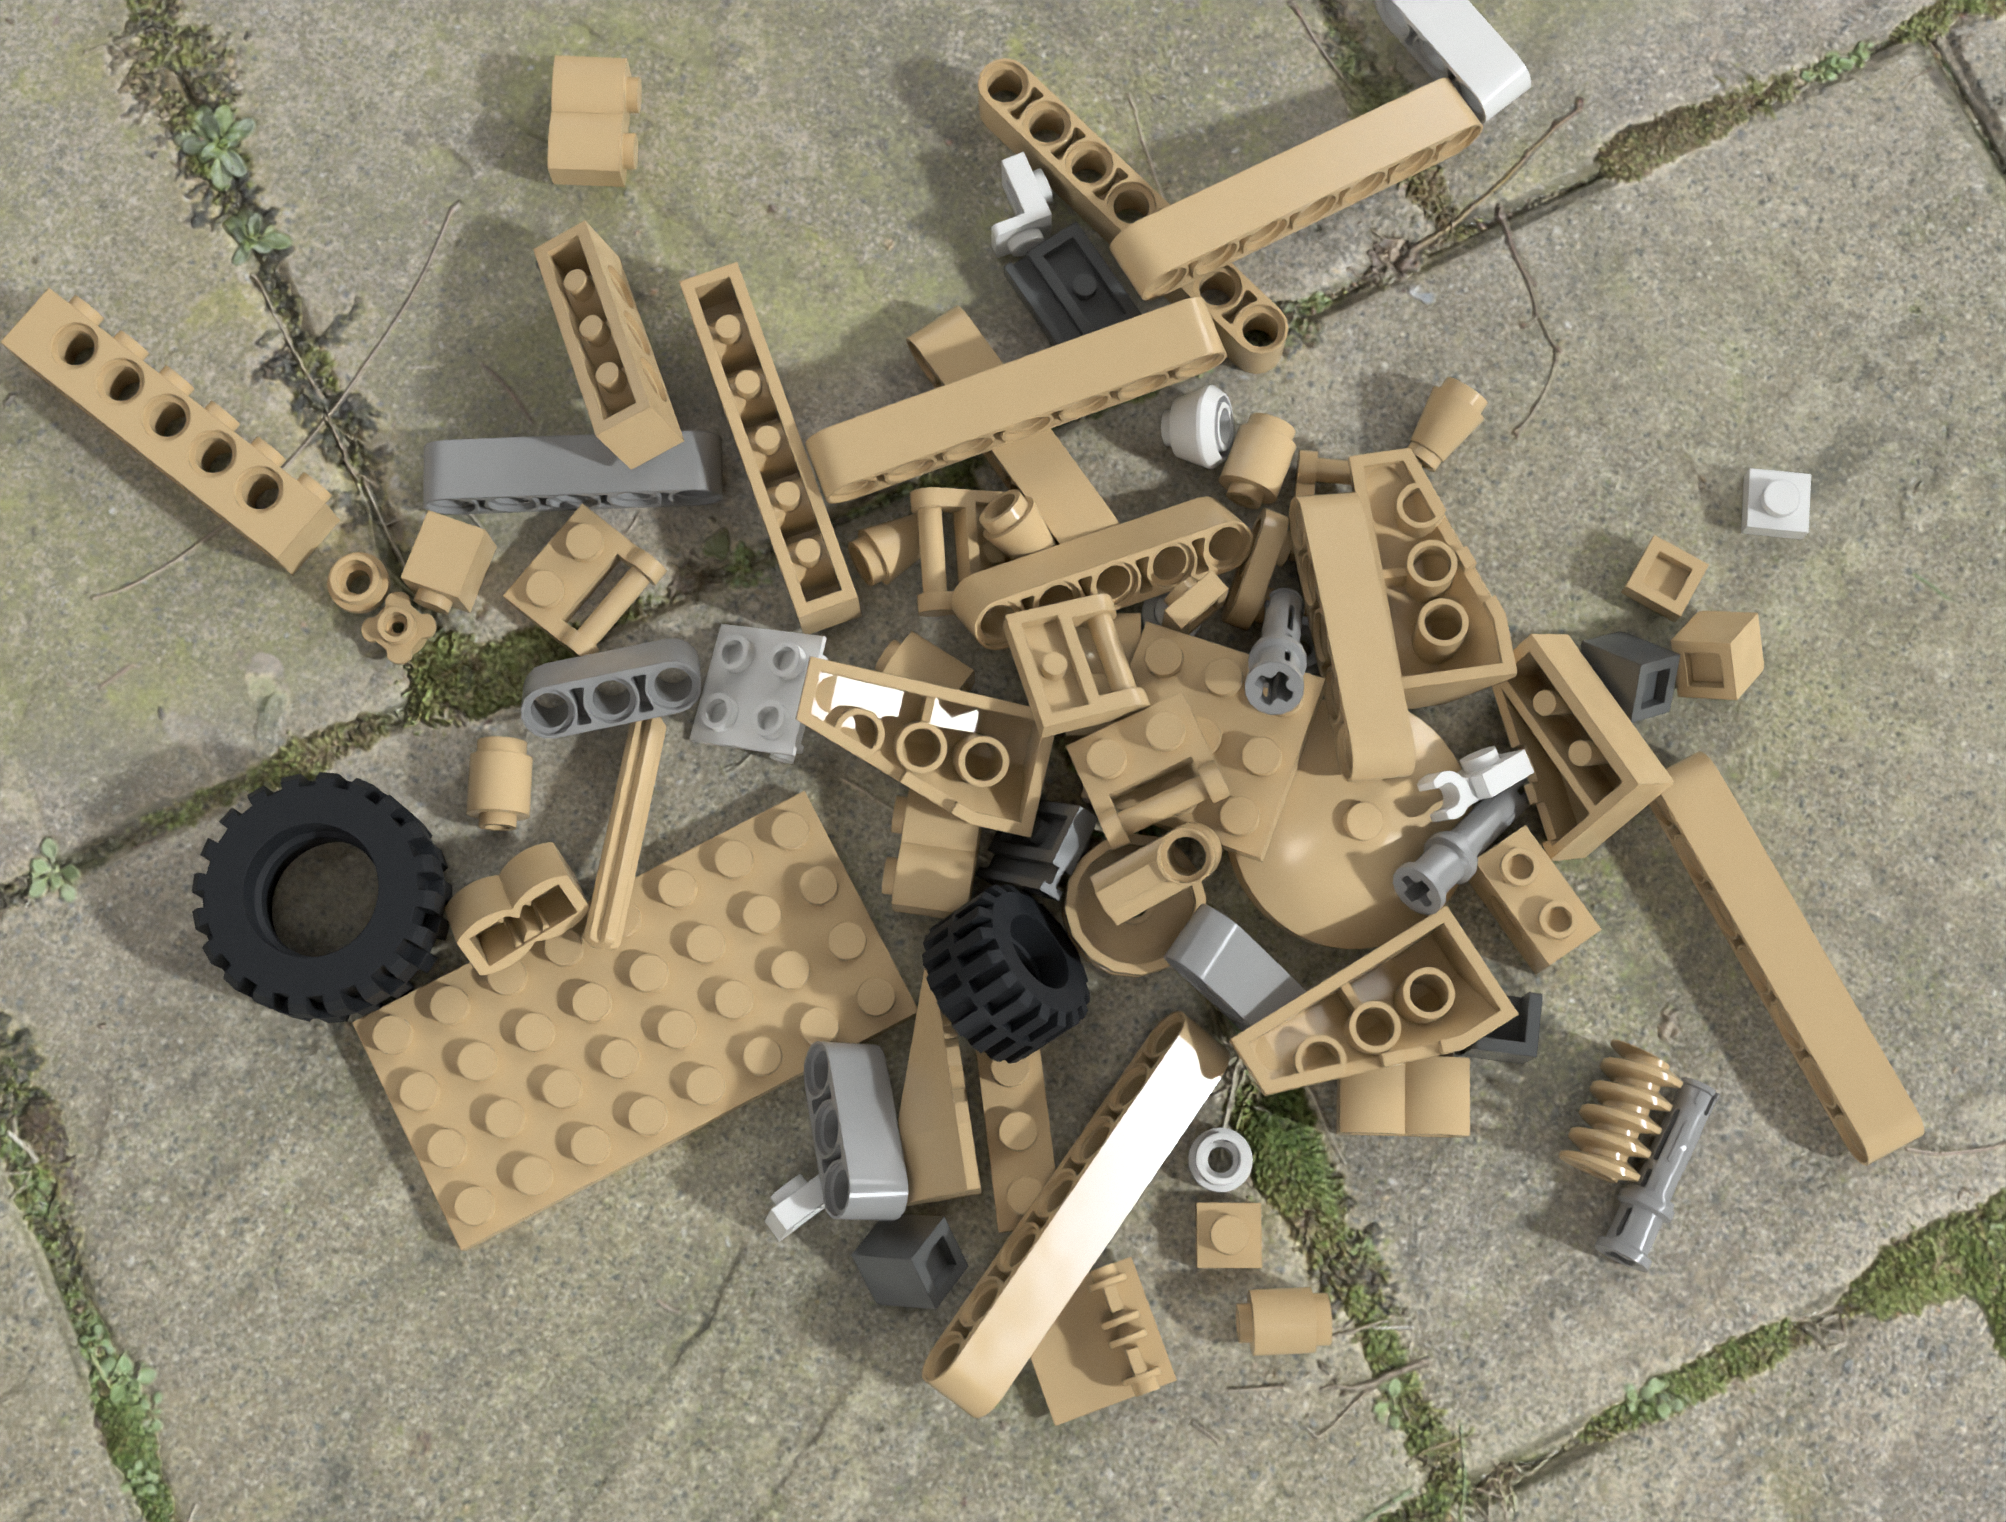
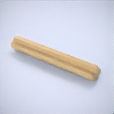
M662 717L632 722L629 725L584 932L585 941L588 942L589 946L596 949L616 950L621 945L666 733V725Z

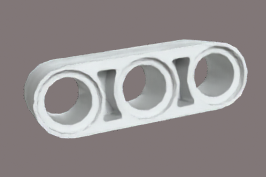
M1375 0L1377 12L1388 29L1434 80L1441 78L1450 79L1482 125L1531 88V78L1525 64L1469 0Z

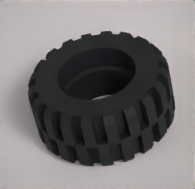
M319 772L315 781H309L302 774H296L282 778V789L273 792L263 785L248 794L247 797L252 806L242 814L231 808L219 821L228 828L220 841L216 842L210 838L207 839L200 856L210 861L206 874L195 873L192 893L203 898V907L192 911L195 930L207 935L209 941L205 942L202 949L212 965L223 969L225 972L223 979L236 991L251 997L254 1002L289 1017L308 1022L312 1019H320L327 1023L348 1022L351 1014L358 1013L366 1016L371 1012L381 1009L383 1007L382 1001L390 996L399 999L407 995L415 988L409 981L415 973L421 969L428 974L438 957L430 953L436 939L446 941L450 927L449 921L443 917L444 906L453 897L452 885L444 880L443 872L448 869V865L442 850L432 842L431 838L433 835L426 826L395 798L383 793L375 785L359 778L352 782L347 781L339 773ZM332 842L348 843L362 850L375 865L379 890L373 915L358 937L338 951L319 957L296 953L281 942L273 925L272 901L277 883L286 868L307 850Z

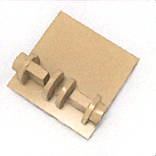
M1132 1257L1088 1272L1030 1357L1055 1426L1134 1396L1144 1395L1159 1389L1161 1386L1177 1381Z

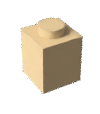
M428 510L400 578L413 594H416L414 602L429 610L441 614H449L451 607L471 613L497 546L485 529Z

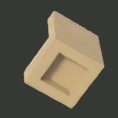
M1699 611L1671 639L1672 651L1680 654L1676 676L1678 697L1738 700L1764 669L1759 616L1755 612Z

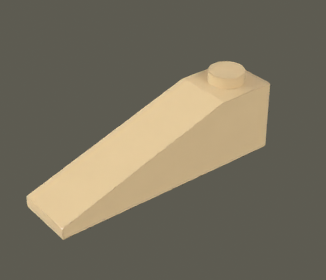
M809 656L796 720L968 824L1031 838L1055 735L1044 738L1040 737L1029 705Z
M1446 905L1437 913L1428 916L1234 1036L1229 1041L1263 1095L1267 1096L1460 1051L1519 1014Z
M924 969L897 1122L908 1178L909 1191L906 1206L982 1195L958 1033L937 1005L936 997L930 990L926 979L928 976L926 969Z

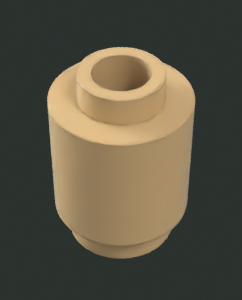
M1253 413L1246 424L1239 426L1219 477L1220 484L1227 490L1226 496L1229 500L1250 509H1259L1262 503L1271 504L1276 501L1296 450V445L1293 442L1296 431L1292 425L1273 415Z
M501 736L483 737L477 740V750L470 754L466 814L479 819V828L491 831H512L516 829L517 821L530 818L533 758L527 755L528 743L526 741Z
M1311 1287L1248 1290L1247 1303L1236 1304L1238 1342L1250 1343L1252 1356L1315 1353L1317 1346H1331L1332 1314L1328 1293H1313Z

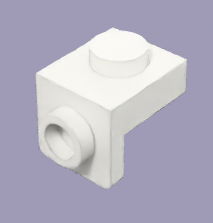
M1024 152L1001 160L1002 186L1016 216L991 227L992 249L996 258H1001L1008 254H1012L1014 257L1025 256L1026 252L1051 237L1052 214L1047 204L1053 202L1052 192L1042 169L1039 168L1032 171Z

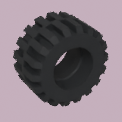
M997 884L990 886L929 929L930 933L925 936L923 946L926 952L922 954L923 966L928 973L926 979L930 990L936 997L937 1005L943 1015L945 1014L951 1022L955 1031L961 1037L966 1038L971 1047L980 1053L985 1052L992 1060L998 1062L1005 1060L1008 1063H1017L1079 1024L1088 1012L1086 1006L1090 1003V991L1086 984L1088 978L1075 945L1052 913L1024 890L1019 892L1014 886L1007 884L1001 887Z

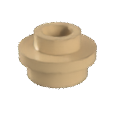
M363 552L351 553L340 558L332 566L327 580L328 592L332 600L341 609L354 614L367 613L375 610L385 601L390 590V575L384 564L375 556ZM359 576H368L370 578L368 589L363 593H352L351 584L353 580Z

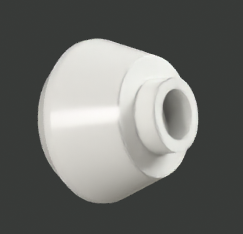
M1206 385L1177 397L1173 401L1171 409H1166L1162 415L1161 435L1165 446H1171L1176 457L1207 469H1215L1227 459L1234 434L1233 412L1228 396L1216 386Z

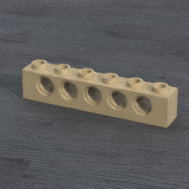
M738 262L679 281L803 634H812L861 617L862 613L856 590Z
M48 288L0 343L28 369L287 572L294 575L340 521L326 504L332 495L308 474L303 472L296 480L280 468L286 459L260 437L257 436L250 444L235 433L240 423L218 404L210 401L203 408L190 398L189 395L195 389L173 369L165 365L158 373L145 363L144 360L149 353L128 334L119 330L112 337L100 328L99 325L104 318L83 299L74 295L67 302L52 289ZM94 347V352L88 361L80 365H74L75 359L81 351ZM140 382L139 389L132 398L119 401L120 393L127 385ZM177 418H186L185 425L179 433L174 436L164 437L165 429L171 421ZM223 453H232L231 462L224 470L217 473H209L210 465L217 456ZM271 488L279 489L278 497L271 506L264 509H255L256 500L262 492Z

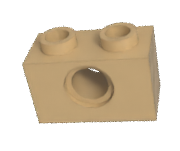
M1526 825L1478 857L1477 871L1468 882L1535 975L1602 930Z

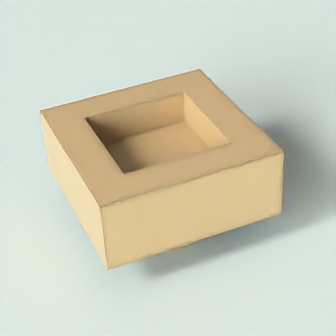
M1654 535L1647 544L1621 593L1676 622L1684 612L1709 564Z
M1212 570L1198 582L1192 576L1188 577L1165 598L1164 602L1168 605V608L1164 610L1162 626L1189 635L1225 604L1229 588Z
M1195 1203L1196 1268L1261 1269V1203Z

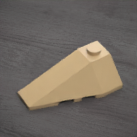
M1404 448L1349 456L1348 465L1352 492L1358 493L1363 505L1407 708L1414 709L1447 704L1516 677L1517 667L1506 613L1496 595L1492 596L1475 568L1477 562L1467 546L1463 547L1445 515L1446 509L1412 449Z

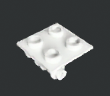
M721 624L689 740L698 743L770 753L769 757L773 760L793 764L796 754H802L804 750L801 742L806 725L795 718L809 656L828 660L823 655L827 638L819 635Z

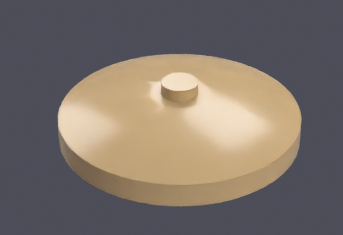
M1323 699L1263 863L1228 851L1235 875L1246 895L1268 920L1288 934L1323 947L1366 949L1385 944L1430 916L1419 914L1402 902L1395 891L1393 875L1402 864L1415 862L1424 853V844L1434 833L1451 831L1473 809L1471 804L1466 812L1457 819L1432 822L1430 814L1441 808L1443 794L1439 788L1420 792L1417 787L1419 780L1428 774L1443 771L1457 773L1462 769L1444 740L1429 725L1409 711L1416 750L1413 774L1405 777L1346 782L1341 775L1326 701ZM1455 884L1446 893V903L1442 908L1452 897L1459 884Z

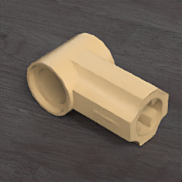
M1189 822L1179 825L1164 836L1092 874L1090 879L1102 907L1117 926L1180 891L1202 882L1218 867L1222 856V846L1219 837L1211 828L1202 823ZM1192 837L1204 847L1206 857L1202 869L1196 871L1186 870L1176 862L1173 852L1178 838Z

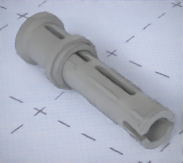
M1290 588L1276 589L1270 593V601L1266 599L1262 637L1253 645L1248 659L1249 672L1245 679V695L1252 706L1258 711L1269 715H1281L1292 711L1300 703L1304 694L1303 676L1307 667V658L1300 644L1305 602L1297 591ZM1290 610L1292 612V616L1288 617ZM1263 687L1268 688L1267 696L1263 695Z
M1528 778L1522 779L1492 798L1483 799L1451 831L1434 833L1424 844V853L1415 862L1402 864L1393 875V885L1402 902L1419 914L1432 915L1437 913L1446 903V893L1455 884L1466 883L1477 871L1478 857L1530 806L1526 791L1522 794L1517 792Z
M1681 1078L1683 1085L1681 1089H1677L1673 1097L1672 1109L1670 1112H1667L1660 1125L1662 1128L1660 1135H1656L1649 1149L1651 1151L1650 1157L1645 1159L1640 1172H1638L1641 1175L1639 1181L1627 1183L1625 1187H1621L1617 1196L1621 1205L1607 1235L1598 1236L1594 1245L1605 1256L1641 1272H1648L1652 1261L1648 1258V1254L1662 1224L1670 1223L1675 1214L1673 1211L1675 1205L1671 1202L1675 1188L1686 1169L1705 1123L1720 1097V1094L1716 1093L1715 1089L1692 1078Z

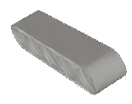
M681 431L684 442L632 470L599 440L595 434L433 441L424 445L423 508L439 514L464 515L577 510L582 503L590 510L709 505L717 503L723 498L722 438L718 434L707 431Z

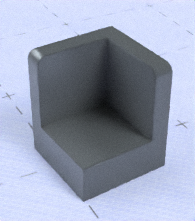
M1621 631L1582 641L1580 652L1632 723L1670 712L1680 660L1679 653Z
M1528 992L1522 997L1507 996L1519 1015L1461 1050L1460 1056L1525 1064L1536 1058L1542 994Z
M902 1214L895 1221H878L851 1255L874 1301L880 1305L936 1310L968 1268L967 1261L945 1216Z

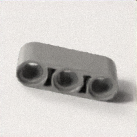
M666 638L542 664L535 667L527 675L523 684L521 719L526 728L536 736L560 738L680 713L690 709L700 696V657L696 649L688 642L678 638ZM667 668H679L688 674L684 680L677 683H668L657 675ZM613 680L627 687L623 693L618 695H606L596 688L602 682ZM553 693L562 697L566 702L556 708H547L541 706L535 699L542 694Z
M1200 904L1163 956L1181 976L1241 1031L1246 1030L1307 992L1240 926L1206 904Z
M816 1041L810 1046L805 1058L804 1084L826 1211L831 1218L836 1220L895 1221L904 1213L909 1190L884 1052L880 1046L875 1044Z

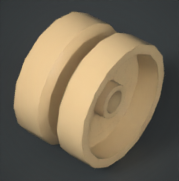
M1132 834L1129 836L1131 842L1113 850L1108 840H1104L1081 858L1064 888L1061 915L1069 938L1085 962L1108 975L1138 978L1160 972L1171 966L1163 956L1200 904H1206V895L1202 882L1145 910L1140 913V917H1133L1116 926L1097 898L1090 876L1159 838L1157 836ZM1174 846L1173 854L1180 867L1196 871L1197 869L1183 851Z

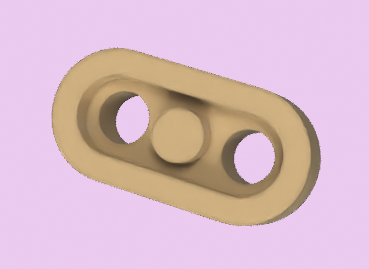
M1263 508L1251 528L1253 536L1252 550L1248 558L1236 569L1224 604L1222 622L1245 631L1249 629L1253 621L1264 622L1266 599L1270 601L1271 597L1269 595L1275 590L1268 586L1275 565L1279 567L1284 565L1293 546L1290 531L1287 530L1289 517L1267 508Z

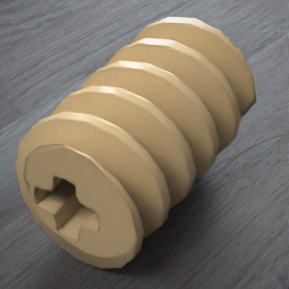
M1612 1039L1610 1045L1622 1058H1603L1600 1069L1611 1081H1593L1589 1089L1591 1094L1602 1105L1582 1104L1579 1110V1115L1592 1128L1571 1127L1568 1137L1581 1152L1560 1151L1559 1158L1574 1168L1609 1183L1617 1184L1618 1180L1638 1182L1641 1175L1627 1163L1629 1157H1650L1651 1151L1637 1138L1640 1133L1660 1135L1662 1128L1648 1114L1650 1110L1670 1112L1673 1105L1659 1093L1661 1087L1681 1089L1683 1081L1669 1070L1670 1066L1655 1055L1632 1044Z

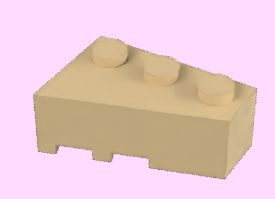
M1530 634L1513 650L1517 667L1516 677L1493 685L1492 689L1511 748L1525 749L1534 773L1527 776L1529 784L1525 785L1524 788L1529 804H1536L1548 840L1542 843L1545 852L1552 861L1585 858L1675 782L1568 634Z

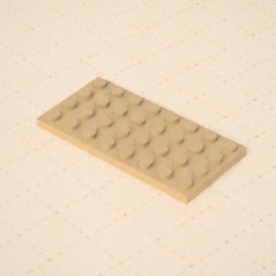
M805 791L635 877L621 945L616 950L596 949L589 946L588 942L585 941L584 932L589 914L588 910L582 920L573 928L557 937L535 941L526 955L502 971L488 975H479L471 962L381 1007V1009L352 1022L461 1251H467L804 1075L805 1058L810 1046L814 1042L827 1041L863 1044L916 1016L917 1006Z

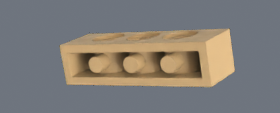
M585 220L533 249L596 437L631 470L684 442L622 263L617 254Z

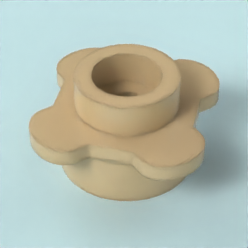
M393 592L386 597L385 607L375 617H369L364 620L361 632L366 641L370 643L377 642L387 651V658L390 662L402 665L408 663L413 655L423 648L427 639L434 636L436 621L430 614L418 612L411 605V599L406 593ZM397 623L404 624V630L401 633H395L393 630Z

